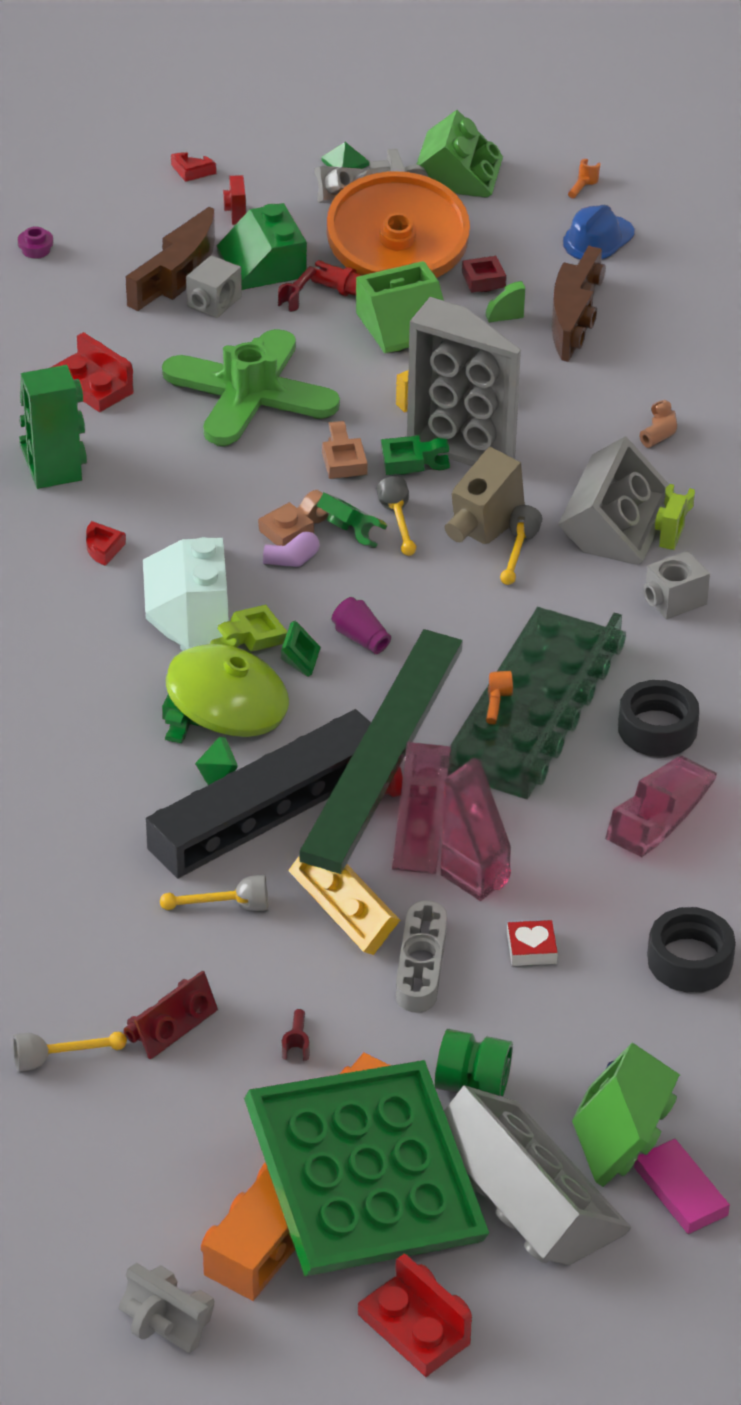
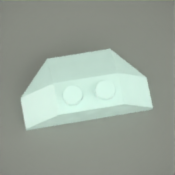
M223 537L182 539L143 559L146 619L167 638L179 644L182 651L191 647L210 644L211 640L222 637L217 627L219 624L229 621Z

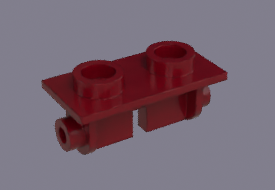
M199 972L190 980L182 979L178 982L177 988L160 999L153 1007L151 1006L137 1017L132 1016L127 1020V1026L123 1029L125 1036L132 1043L142 1042L148 1059H153L218 1010L205 972Z

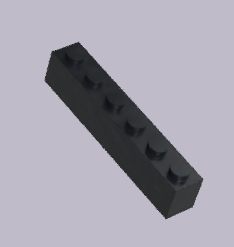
M354 709L312 732L298 737L287 745L263 755L260 759L230 772L225 777L192 792L183 799L157 810L154 814L146 817L147 849L179 879L329 799L371 722L357 709Z

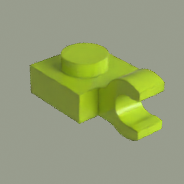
M669 484L666 487L665 507L660 506L655 521V530L660 531L659 547L675 550L685 526V517L688 511L693 508L695 490L689 488L686 495L674 493V484Z
M265 604L235 611L230 621L218 625L217 629L222 634V637L211 640L210 644L228 645L237 648L244 643L252 652L283 644L287 631Z

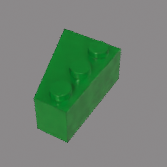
M67 365L21 373L20 403L21 406H24V415H20L19 423L21 427H25L26 435L19 436V444L37 489L82 481L81 465L87 464L85 446L83 441H80L79 434L85 433L84 418L81 410H78V403L83 402L82 386L79 379L73 380Z

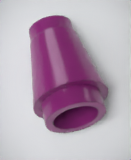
M349 597L343 600L334 610L331 620L335 624L336 631L366 649L371 650L374 654L384 651L391 642V635L386 631L364 600H356L354 597Z

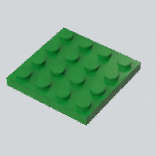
M425 1060L249 1089L244 1097L305 1277L393 1260L403 1254L413 1256L483 1242L489 1235V1230Z

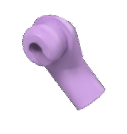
M302 532L285 546L265 544L263 564L301 567L318 552L320 547L319 539L311 532Z

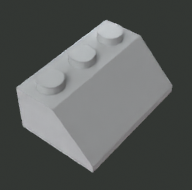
M625 436L592 454L558 525L582 552L638 565L644 561L657 532L655 530L656 516L660 506L665 507V489L669 484Z

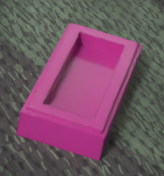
M676 1139L651 1149L647 1155L643 1153L638 1155L634 1163L635 1170L687 1234L729 1215L730 1204Z

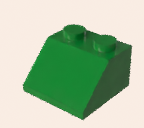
M284 203L267 204L263 207L250 209L217 244V253L222 260L241 267V290L296 280L307 269V241Z

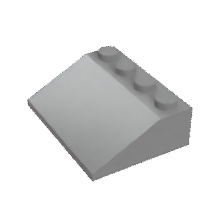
M429 297L410 321L407 436L419 435L420 442H428L436 438L448 439L449 452L437 455H448L449 459L473 466L489 447L515 459L521 349L466 307Z

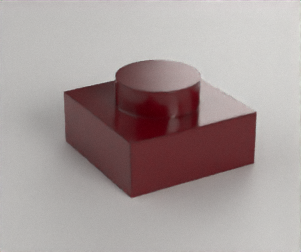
M497 255L462 260L461 272L471 293L489 292L506 287L507 276Z

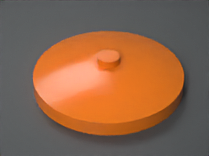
M390 171L364 176L344 187L333 199L328 210L327 239L329 246L336 258L345 267L356 269V272L360 275L424 261L435 277L438 278L458 264L468 246L470 220L463 202L451 189L442 183L420 174Z

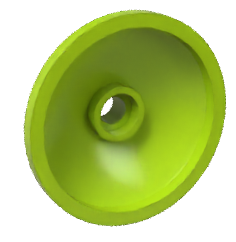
M221 644L191 647L176 655L167 670L166 688L173 703L188 718L212 731L240 737L258 736L277 728L287 713L289 696L284 683L266 662L245 650Z

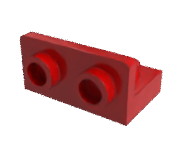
M85 332L77 335V353L52 366L67 365L73 380H80L83 402L98 412L104 411L134 393L133 367L131 362Z
M406 1254L396 1259L395 1276L358 1302V1315L425 1377L429 1376L471 1344L472 1314L466 1302L457 1295H451L436 1281L433 1273L426 1266L418 1265Z

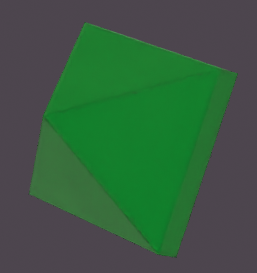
M347 142L342 143L321 157V161L331 167L363 169L369 166V161Z
M293 621L288 628L281 649L280 659L308 677L313 673L321 647L298 622Z
M219 737L195 763L207 785L225 777L230 772L236 771L238 768L226 737Z

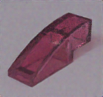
M682 755L678 756L639 780L635 796L613 809L605 839L640 857L645 856L666 839L689 815L714 783L717 773Z

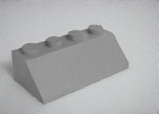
M464 1085L444 1110L473 1189L482 1196L491 1199L498 1207L495 1211L497 1217L508 1227L520 1232L527 1240L524 1243V1247L540 1262L547 1263L548 1261L571 1265L626 1235L630 1230L631 1226L517 1101Z

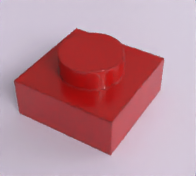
M243 175L229 176V190H223L224 211H231L232 225H236L246 214V193Z

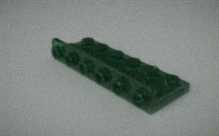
M537 606L497 672L511 671L513 695L500 697L497 721L495 724H488L486 717L489 696L488 686L486 687L442 757L441 772L528 800L535 786L543 785L551 759L553 757L559 758L567 732L575 731L583 705L589 706L591 704L598 680H605L611 666V658L614 654L619 655L626 640V631L621 630L622 614L614 612L607 625L601 626Z

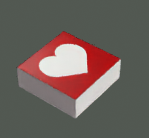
M552 920L507 922V938L512 966L557 964L558 952Z

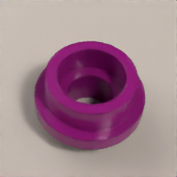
M37 226L27 228L19 234L17 239L18 246L22 250L23 255L34 259L47 256L54 243L53 235L49 231Z

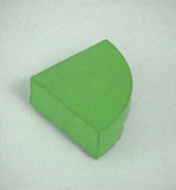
M522 281L504 287V292L498 295L494 301L491 300L488 303L485 313L488 322L524 318L525 286Z

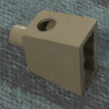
M492 447L486 449L453 488L451 495L454 517L444 527L447 535L452 540L460 543L469 536L482 544H489L509 528V520L513 509L519 505H525L521 462Z

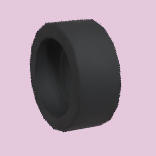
M668 680L643 681L627 689L620 699L618 733L623 742L634 751L648 756L667 757L680 754L689 748L696 739L699 722V702L694 694L684 686ZM651 710L665 711L674 714L681 721L661 726L643 722L636 716Z
M679 907L667 911L654 921L649 933L647 951L649 969L658 981L671 989L691 993L705 992L717 988L728 979L733 967L736 947L734 931L725 919L709 910L698 907ZM680 939H694L705 942L713 947L717 954L704 960H687L672 954L665 946Z

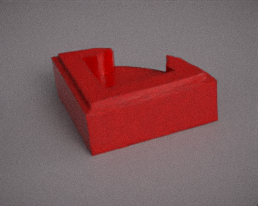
M188 152L171 154V165L185 182L217 174L216 163L207 156L199 159L188 157Z
M91 521L86 529L87 551L101 565L106 566L126 544V533L94 521Z

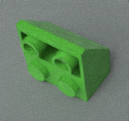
M455 110L427 131L416 165L424 167L429 178L442 183L455 194L487 198L493 193L503 155L493 142L488 141L478 131L471 119L465 118L458 110Z
M424 261L356 277V314L384 353L398 352L409 348L410 321L429 297L444 301L439 281Z
M633 1042L588 1087L572 1120L594 1180L602 1187L617 1173L624 1177L634 1165L639 1152L647 1155L661 1135V1130L656 1127L659 1119L663 1120L668 1115L677 1100V1096L672 1091L680 1074Z

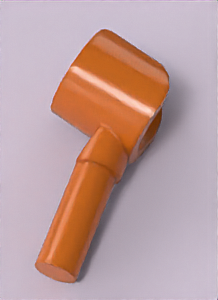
M588 159L580 161L577 182L568 192L570 198L574 199L587 184L593 185L598 183L601 163L598 162L595 166H589Z
M498 671L489 674V706L486 717L488 724H495L497 721L500 697L513 695L511 671Z

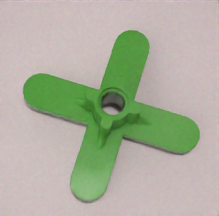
M269 330L260 337L254 338L251 342L241 343L236 346H224L223 364L187 355L169 357L162 364V375L167 382L175 386H183L210 394L222 395L203 425L205 439L217 446H228L236 442L242 436L261 405L274 407L282 411L300 413L317 419H325L334 415L340 407L338 393L330 388L279 377L296 349L295 336L286 330Z

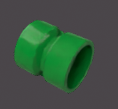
M447 1028L438 1054L435 1088L458 1093L465 1085L503 1097L511 1068L513 1042L488 1036L481 1042H477L473 1033Z

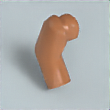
M667 400L658 401L651 406V412L654 415L652 418L653 425L642 430L639 434L640 440L646 448H651L671 437L677 430L676 412L671 409V403Z

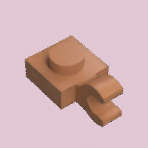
M344 421L329 422L331 437H328L327 442H322V455L329 479L367 475L368 462L361 438L349 439Z
M313 490L304 497L297 508L288 502L258 519L259 531L279 546H285L302 532L314 534V524L324 521L329 515L328 512L317 507L323 493L319 490Z

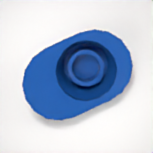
M606 204L588 206L575 214L570 229L563 237V247L569 255L576 259L582 258L588 246L602 249V259H605L633 238L635 228L629 221L615 216L611 208Z

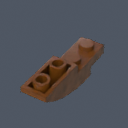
M207 207L163 237V251L126 275L128 307L139 311L161 295L174 300L187 289L186 276L211 256L214 249L215 214L213 208Z
M588 246L578 265L563 262L558 272L553 297L552 335L556 350L562 361L569 362L574 351L582 348L587 328L592 329L595 324L597 307H593L594 290L596 285L601 286L606 272V265L601 264L602 249Z

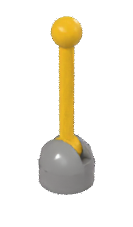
M264 874L246 877L238 884L235 891L184 896L165 893L160 898V905L165 910H172L177 905L236 900L241 907L249 911L268 910L266 876Z
M117 1031L106 1038L47 1044L43 1038L33 1033L14 1034L13 1054L15 1066L18 1072L37 1069L46 1061L48 1054L102 1047L121 1050L127 1044V1037L124 1033Z

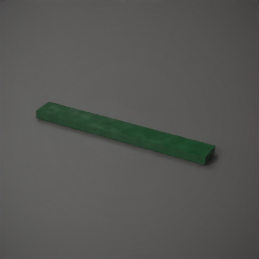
M423 629L301 847L299 862L342 874L461 654L463 640Z

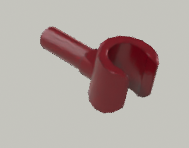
M309 266L293 284L285 283L279 286V307L284 302H288L290 312L296 311L299 308V292L316 273L314 267Z
M302 1009L294 1011L292 1030L286 1032L282 1037V1058L284 1060H287V1052L293 1047L303 1049V1061H307L310 1057L309 1037L303 1032L305 1011Z

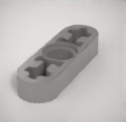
M424 900L416 902L409 907L406 915L396 978V1001L400 1007L410 1012L427 1011L435 1005L437 1000L447 933V912L441 904L434 901ZM423 921H430L429 934L421 933ZM424 950L430 952L433 957L427 961H417L410 954L415 951ZM414 978L422 979V987L418 992L412 991Z

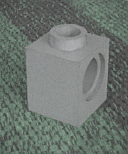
M212 255L209 256L186 276L187 306L218 318L242 297L241 267Z
M689 551L647 565L646 584L643 587L645 599L665 619L707 605L710 573Z

